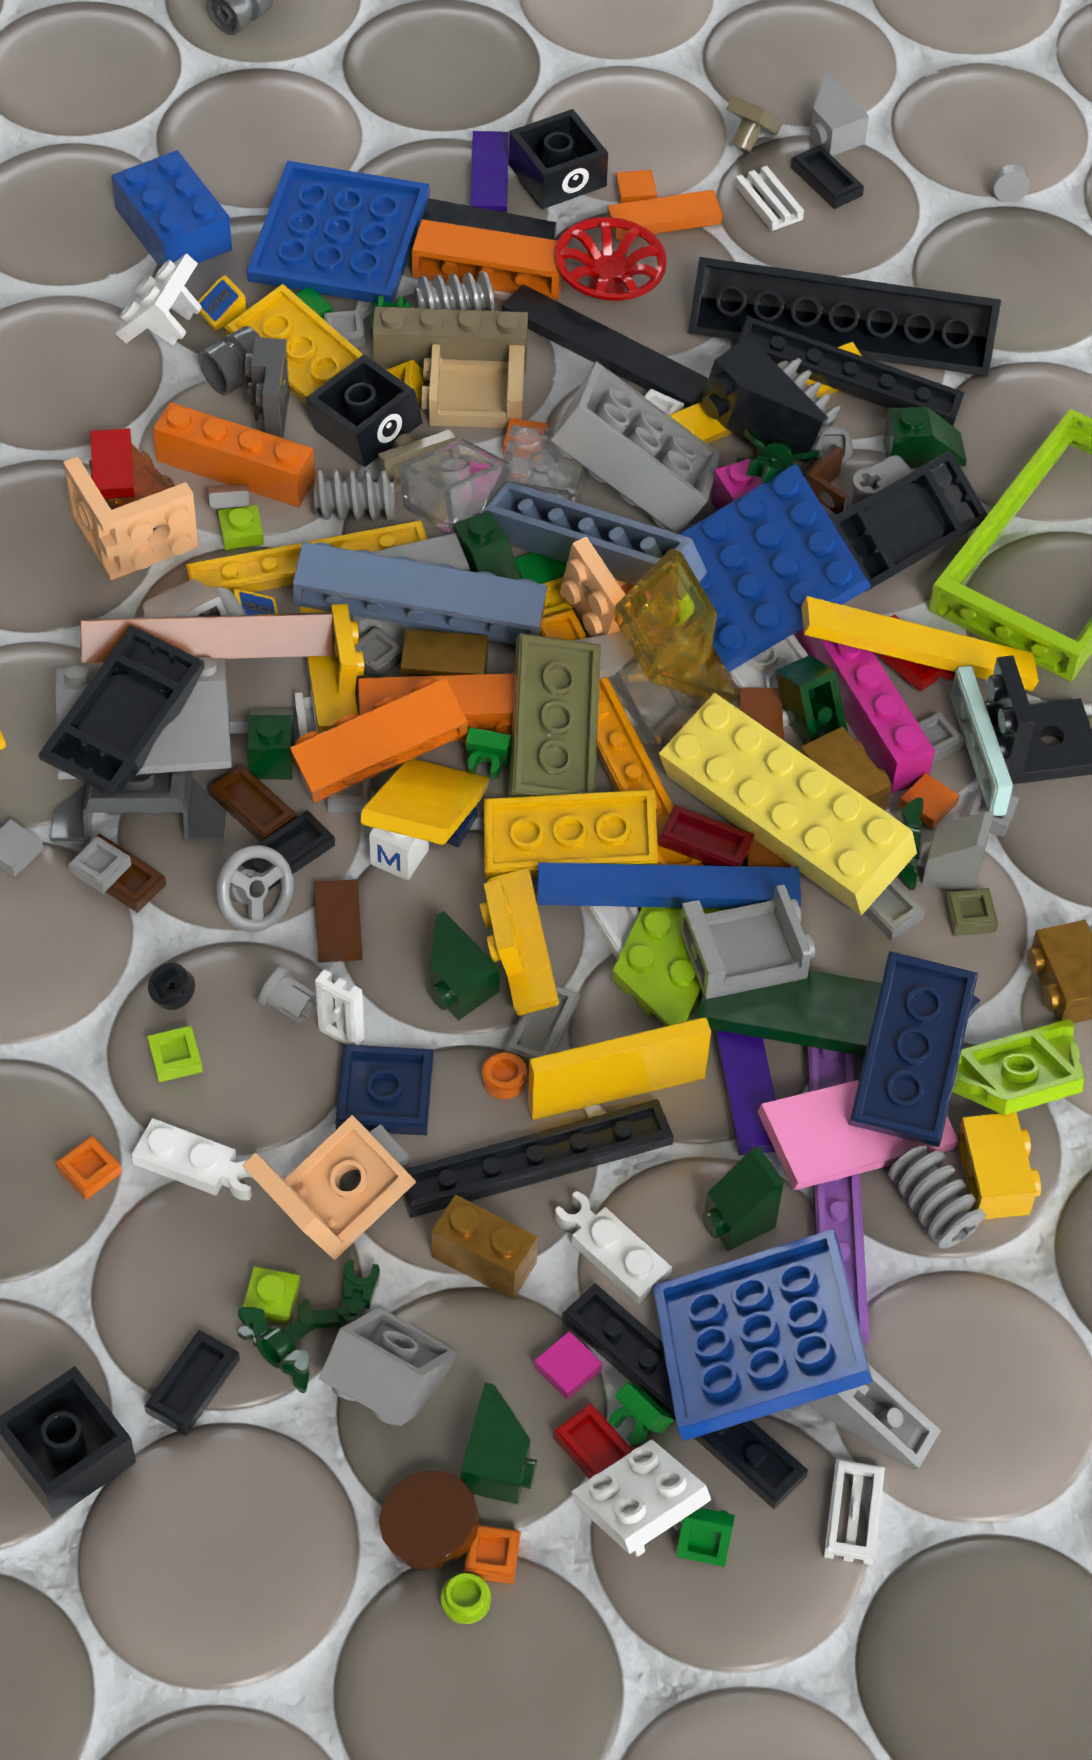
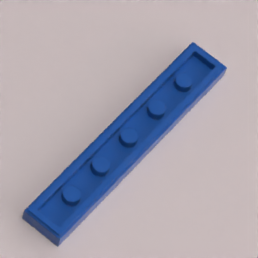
M538 862V905L682 908V903L700 900L702 908L733 909L771 901L774 897L775 886L784 884L790 899L795 898L799 907L801 906L799 868Z

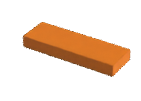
M714 190L607 205V217L620 218L637 223L653 234L722 224L723 213ZM611 227L616 240L623 239L628 232L621 228Z

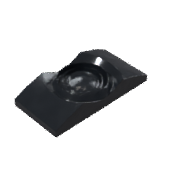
M950 450L830 519L869 581L871 588L976 528L988 514Z
M131 625L38 754L39 759L114 797L142 769L159 735L181 713L205 667L204 661Z

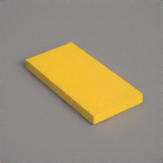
M281 284L224 326L227 336L244 326H249L261 338L286 339L290 392L306 407H308L306 397L363 355L284 284Z
M418 759L409 760L403 763L363 807L360 823L440 845L446 844L485 795L490 778Z
M655 789L484 799L486 880L523 868L529 869L531 877H538V862L658 865Z
M699 1018L531 1058L529 1060L528 1110L531 1119L536 1120L705 1079L711 1029L707 1018Z

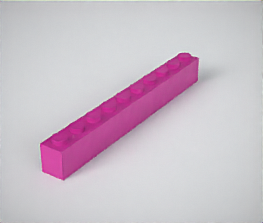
M750 459L714 470L711 502L717 511L764 483L761 482V477L746 475ZM804 628L794 633L793 635L808 655H812L836 671L846 721L856 738L864 746L870 760L877 768L883 769L888 775L891 783L890 793L912 787L925 773L930 775L935 749L874 653L804 635Z

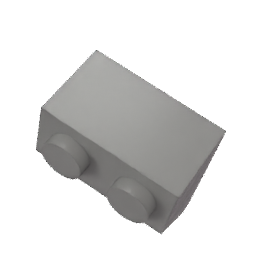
M379 1307L340 1328L319 1379L332 1386V1391L339 1397L349 1401H358L373 1410V1415L380 1421L402 1426L422 1412L457 1361L460 1353Z

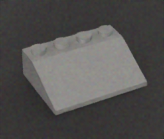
M597 361L586 375L558 422L551 438V442L555 444L557 450L563 456L579 461L587 467L588 472L593 478L599 482L610 484L619 491L621 497L632 506H640L651 515L653 521L658 526L666 530L671 529L676 534H680L708 501L714 479V470L717 469L721 455Z
M199 657V659L204 661L205 667L181 713L159 735L142 769L136 775L232 768L229 696L225 659ZM74 665L66 669H57L55 690L56 729L101 667ZM58 769L59 780L77 779Z

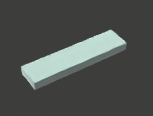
M972 666L957 667L950 699L988 812L994 813V816H1003L1007 812L1013 784Z

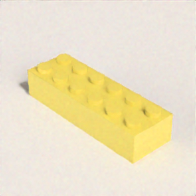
M716 693L705 702L659 753L668 778L739 829L754 834V839L792 867L799 868V872L860 916L863 915L917 854L913 832L910 828Z

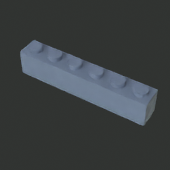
M508 481L484 509L485 511L490 510L508 537L510 545L567 563L572 543L587 537L616 580L683 602L707 573L692 538Z
M303 542L293 581V605L331 612V605L348 604L349 615L442 632L488 635V640L516 645V638L520 633L539 636L547 585L538 584L530 579L515 580L498 577L486 571L476 573L459 570L447 564H425L407 557L392 558L380 556L368 550L352 551L335 548L323 542L315 544Z

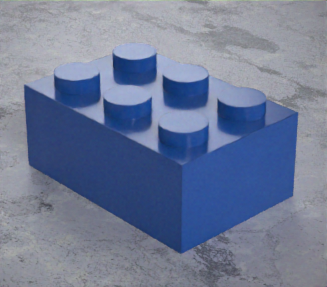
M178 150L111 175L116 210L160 268L168 260L174 263L186 253L194 261L200 263L232 250L229 215Z

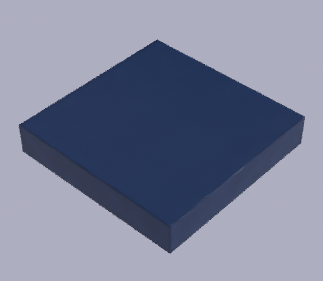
M343 1044L335 1121L336 1130L353 1115L368 1132L381 1124L390 1134L427 1135L434 1058L433 1049Z

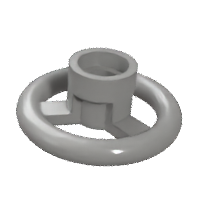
M263 845L247 846L230 856L220 871L216 886L217 902L222 915L231 925L246 932L263 931L276 924L287 912L294 891L293 875L286 859L276 850ZM253 858H262L273 864L264 873L246 868H238L245 861ZM280 879L281 891L279 899L274 908L264 916L263 899L268 893V888ZM230 899L248 905V918L241 916L234 909Z

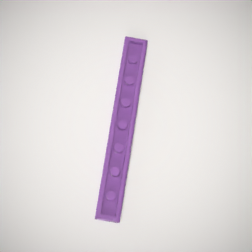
M806 1046L808 1092L855 1081L854 1054ZM860 1174L813 1186L815 1234L834 1229L863 1343L868 1345L869 1323Z

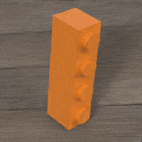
M421 220L412 248L413 278L426 276L427 280L433 281L435 275H441L444 283H447L449 275L455 273L461 284L463 275L466 272H470L476 283L480 271H485L495 291L514 294L524 284L557 301L559 300L564 282L554 260L557 240ZM564 259L565 266L567 268V259Z
M172 402L169 403L153 427L156 461L228 485L248 484L250 492L298 508L315 482L314 448Z
M514 673L358 678L359 714L361 716L372 711L373 706L384 698L395 696L396 699L412 693L411 689L422 681L434 679L437 682L446 677L468 721L467 735L469 727L512 736ZM467 735L456 740L466 742Z
M446 677L437 682L434 679L422 681L411 689L412 693L396 699L395 696L384 698L373 706L372 711L359 717L356 713L344 716L335 722L334 728L321 734L318 731H312L299 737L295 741L296 745L290 747L291 758L313 804L467 735L468 721Z

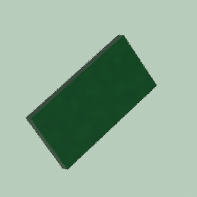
M809 970L806 979L705 1000L703 995L696 1019L707 1018L710 1029L865 1056L881 983Z

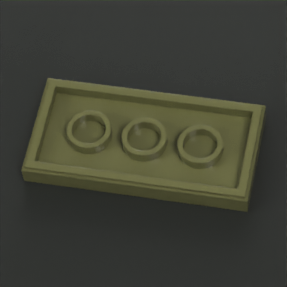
M522 633L516 638L509 797L595 793L600 644Z

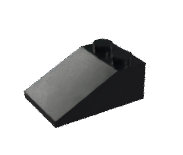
M750 336L714 360L700 401L706 413L711 418L717 419L725 429L746 437L744 432L745 428H748L757 438L768 445L775 441H783L792 448L793 452L815 450L828 420L826 414ZM812 458L797 459V460L802 461V462H804V463H807V462L810 461Z

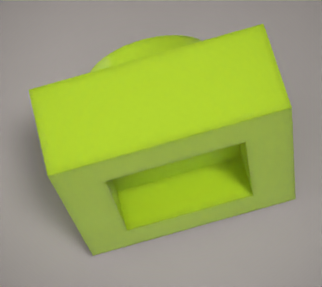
M258 505L218 510L225 550L264 545V534Z
M192 1026L147 1036L158 1083L203 1072Z
M254 1267L243 1307L263 1309L267 1322L289 1326L301 1286L300 1275Z

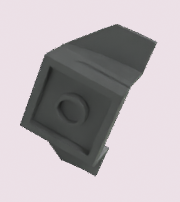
M193 771L138 774L114 797L85 783L54 810L50 841H90L93 813H107L110 815L123 813H150L153 815L183 813L185 841H224L226 810L193 779Z

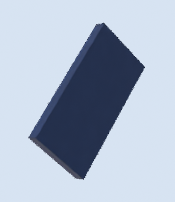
M889 951L849 1125L935 1147L940 1146L978 977L977 972Z

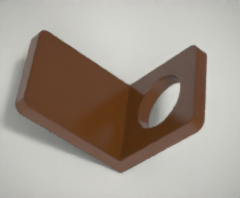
M839 446L823 460L815 461L806 474V480L820 503L836 514L843 512L846 498L844 492L830 484L841 472L844 449ZM821 491L830 495L834 502V507H830L822 501L819 495Z

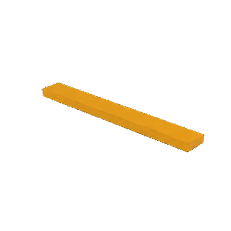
M573 609L542 618L539 636L571 641L587 638ZM608 677L599 679L597 755L615 791L655 789L658 845L659 836L674 806ZM658 845V865L704 866L701 861Z

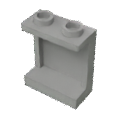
M784 884L775 886L774 897L771 901L704 914L700 900L682 903L679 930L705 1000L806 979L808 977L810 960L815 958L814 942L810 933L804 934L801 927L799 904L795 898L790 899Z

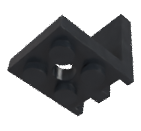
M1014 656L997 657L993 675L988 676V698L984 703L1012 784L1092 775V729L1081 698L1029 704ZM1043 736H1053L1060 741V744L1048 745L1040 738Z

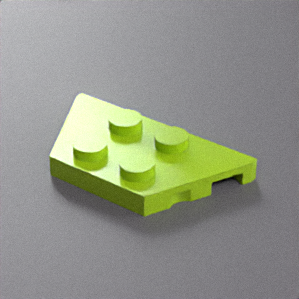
M642 907L613 968L611 980L623 992L632 995L636 999L637 1005L648 1016L654 1014L666 1026L689 1021L702 993V989L679 930L682 908ZM703 908L704 914L728 910Z
M1066 1019L962 1049L952 1092L1003 1115L1082 1093L1085 1077L1082 1064L1079 1063L1080 1052L1078 1043L1074 1042L1073 1021Z

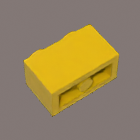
M1017 1112L1007 1115L1000 1113L962 1117L957 1136L959 1139L957 1146L968 1192L976 1199L972 1207L973 1211L983 1209L986 1213L985 1219L1030 1215L1035 1197L1040 1196L1041 1182L1038 1170L1031 1169L1028 1159L1031 1152L1030 1137L1027 1129L1020 1128Z

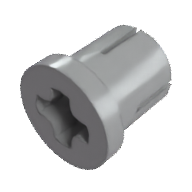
M280 966L273 972L262 988L258 1004L266 1009L272 1007L300 1024L315 1005L316 992L290 977L291 971Z

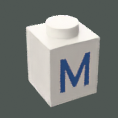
M373 828L369 834L370 864L409 881L429 851V841L378 828Z

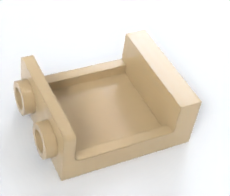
M432 344L431 358H424L423 381H430V386H422V409L429 410V426L508 428L510 418L522 419L525 345H509V361L442 359L440 357V344Z

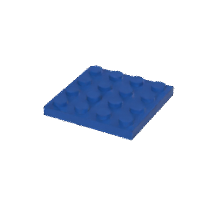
M287 161L246 271L248 281L278 287L284 284L287 288L296 290L311 288L315 289L319 294L372 303L377 301L379 296H384V302H394L430 196L429 184Z
M797 464L774 476L769 483L759 485L679 534L692 538L707 570L705 576L694 588L697 602L695 616L728 672L803 628L801 606L806 596L842 605L871 588L869 581Z
M834 1229L653 1286L677 1429L683 1441L873 1383L840 1244Z

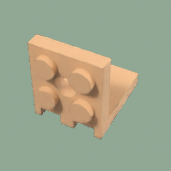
M77 456L63 462L71 516L110 581L199 547L193 492L186 482L111 510L79 457ZM160 526L157 530L153 531V528Z
M587 537L572 543L559 593L563 599H566L577 610V618L584 631L587 630L590 636L595 637L625 631L628 628L653 627L645 616L640 593L641 587L616 580ZM624 591L635 593L639 597L640 602L629 604L630 600Z
M353 1115L285 1179L257 1153L253 1154L242 1165L295 1224L334 1260L416 1183L412 1176ZM350 1170L360 1171L361 1181L359 1185L352 1191H341L339 1183L343 1174Z

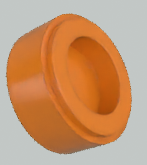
M508 1052L496 1053L490 1056L482 1067V1084L484 1089L491 1096L499 1099H511L518 1096L527 1084L526 1064L519 1056Z

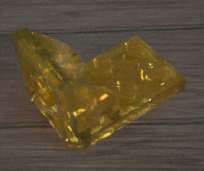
M670 549L615 605V621L649 682L704 700H708L716 693L732 704L739 697L731 683L733 679L731 673L720 664L714 654L715 649L712 646L717 612L682 552Z

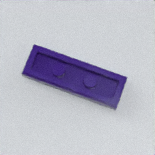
M473 131L471 206L507 213L509 132Z
M716 1031L715 1040L738 1156L746 1155L757 1146H760L764 1153L776 1152L757 1112L762 1103L776 1100L763 1038Z

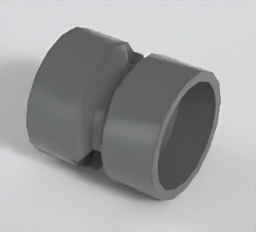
M206 0V7L211 20L222 32L228 35H235L249 24V20H255L272 7L273 1Z
M244 326L226 336L224 342H215L199 352V365L203 375L210 386L223 396L243 386L246 379L252 380V377H245L246 353H253L255 337H260L253 328Z

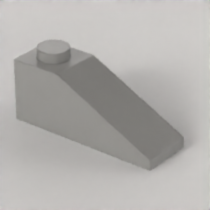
M870 1365L873 1383L807 1403L819 1415L913 1470L920 1467L941 1432L933 1422Z

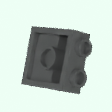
M255 337L253 353H246L245 377H252V381H248L247 404H254L255 421H258L259 431L284 438L290 398L287 340Z

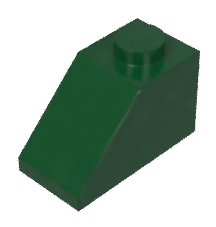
M906 407L888 409L883 439L886 458L897 455L910 468H920L951 450L958 464L966 466L967 460L961 432L930 408Z
M490 510L453 524V533L457 535L470 567V572L486 571L498 577L515 580L521 579L508 537Z
M808 655L775 670L782 706L804 745L841 727H844L848 732L837 675L834 669L812 655Z
M253 708L250 712L247 744L249 771L258 779L292 780L293 761L290 747L294 746L295 708Z
M442 911L436 916L430 964L429 993L434 1003L440 1009H448L459 1021L500 992V967Z
M760 1146L751 1149L707 1192L705 1211L702 1214L704 1225L714 1239L719 1237L727 1251L776 1228L784 1182Z
M486 1382L484 1384L461 1468V1479L474 1495L518 1505L522 1487L527 1489L532 1487L537 1460L530 1458L531 1440L494 1384Z

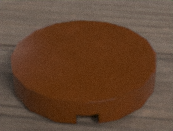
M426 1470L408 1476L392 1488L382 1504L379 1525L383 1541L398 1561L413 1569L433 1570L443 1567V1563L450 1561L453 1557L457 1560L467 1552L477 1536L480 1515L474 1495L462 1479L446 1471Z

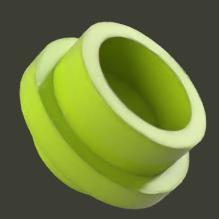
M470 1573L458 1574L450 1578L443 1586L441 1591V1607L445 1615L452 1621L459 1624H472L481 1620L489 1611L491 1592L487 1583L479 1576Z

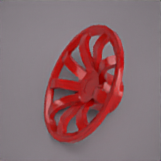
M597 217L576 223L560 236L555 247L554 260L561 277L580 293L602 300L621 301L643 296L660 283L667 265L666 252L657 237L639 224L620 218ZM600 227L602 251L599 252L594 241L584 231ZM610 227L628 231L621 240L616 252L612 251ZM638 236L650 245L641 247L626 257L631 244ZM572 238H575L582 243L588 255L578 249L566 248ZM647 256L657 257V269L646 264H635ZM564 259H575L584 266H579L569 273ZM636 274H644L651 279L645 285L637 288L636 283L631 277ZM583 276H589V287L577 280Z

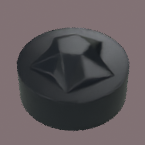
M167 963L157 968L151 975L148 983V992L152 1000L167 1010H176L186 1005L195 991L193 975L177 963Z

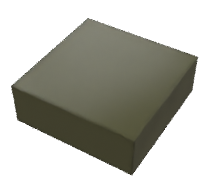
M989 888L949 891L946 893L945 904L953 936L996 932L998 921Z

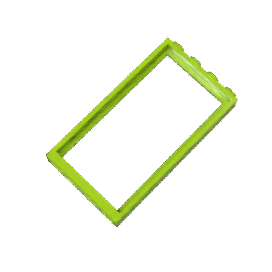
M1070 408L934 583L928 611L992 643L1034 653L1036 665L1072 682L1092 654V617L1078 637L1073 640L962 585L1067 447L1072 445L1092 455V418Z

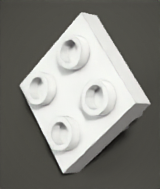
M186 253L174 263L171 260L165 262L154 278L148 275L135 290L139 295L136 301L132 300L121 312L119 317L123 321L115 334L126 344L146 329H149L171 345H174L178 338L183 339L186 331L171 315L169 309L171 308L187 320H190L193 313H199L202 306L184 286L198 263Z
M652 1439L571 1491L576 1506L627 1553H633L635 1557L645 1552L644 1545L672 1526L676 1531L679 1530L685 1517L711 1501L707 1486Z

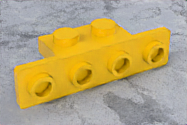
M348 604L331 605V612L300 606V613L333 614V656H306L317 729L320 732L334 728L336 721L349 714L356 713L359 717L355 689L357 676H363L364 658L362 651H355V646H358L359 643L357 621H350Z
M523 868L489 878L488 883L483 884L487 902L480 903V909L486 928H493L494 935L487 936L489 951L494 962L502 961L508 977L516 1014L521 1016L557 1006L559 1004L558 993L529 869Z

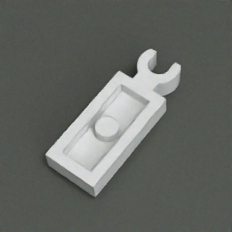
M154 1118L151 1119L132 1153L134 1165L217 1196L222 1185L229 1187L232 1195L240 1200H250L252 1196L251 1187L239 1182L245 1177L253 1178L242 1166L247 1160L235 1163L237 1159L235 1149Z
M577 1191L572 1194V1205L579 1210L578 1213L568 1214L560 1206L555 1209L556 1223L564 1230L576 1231L572 1235L571 1244L637 1305L654 1291V1285L665 1282L671 1276L672 1266L606 1207L595 1215L590 1210V1202L584 1194Z

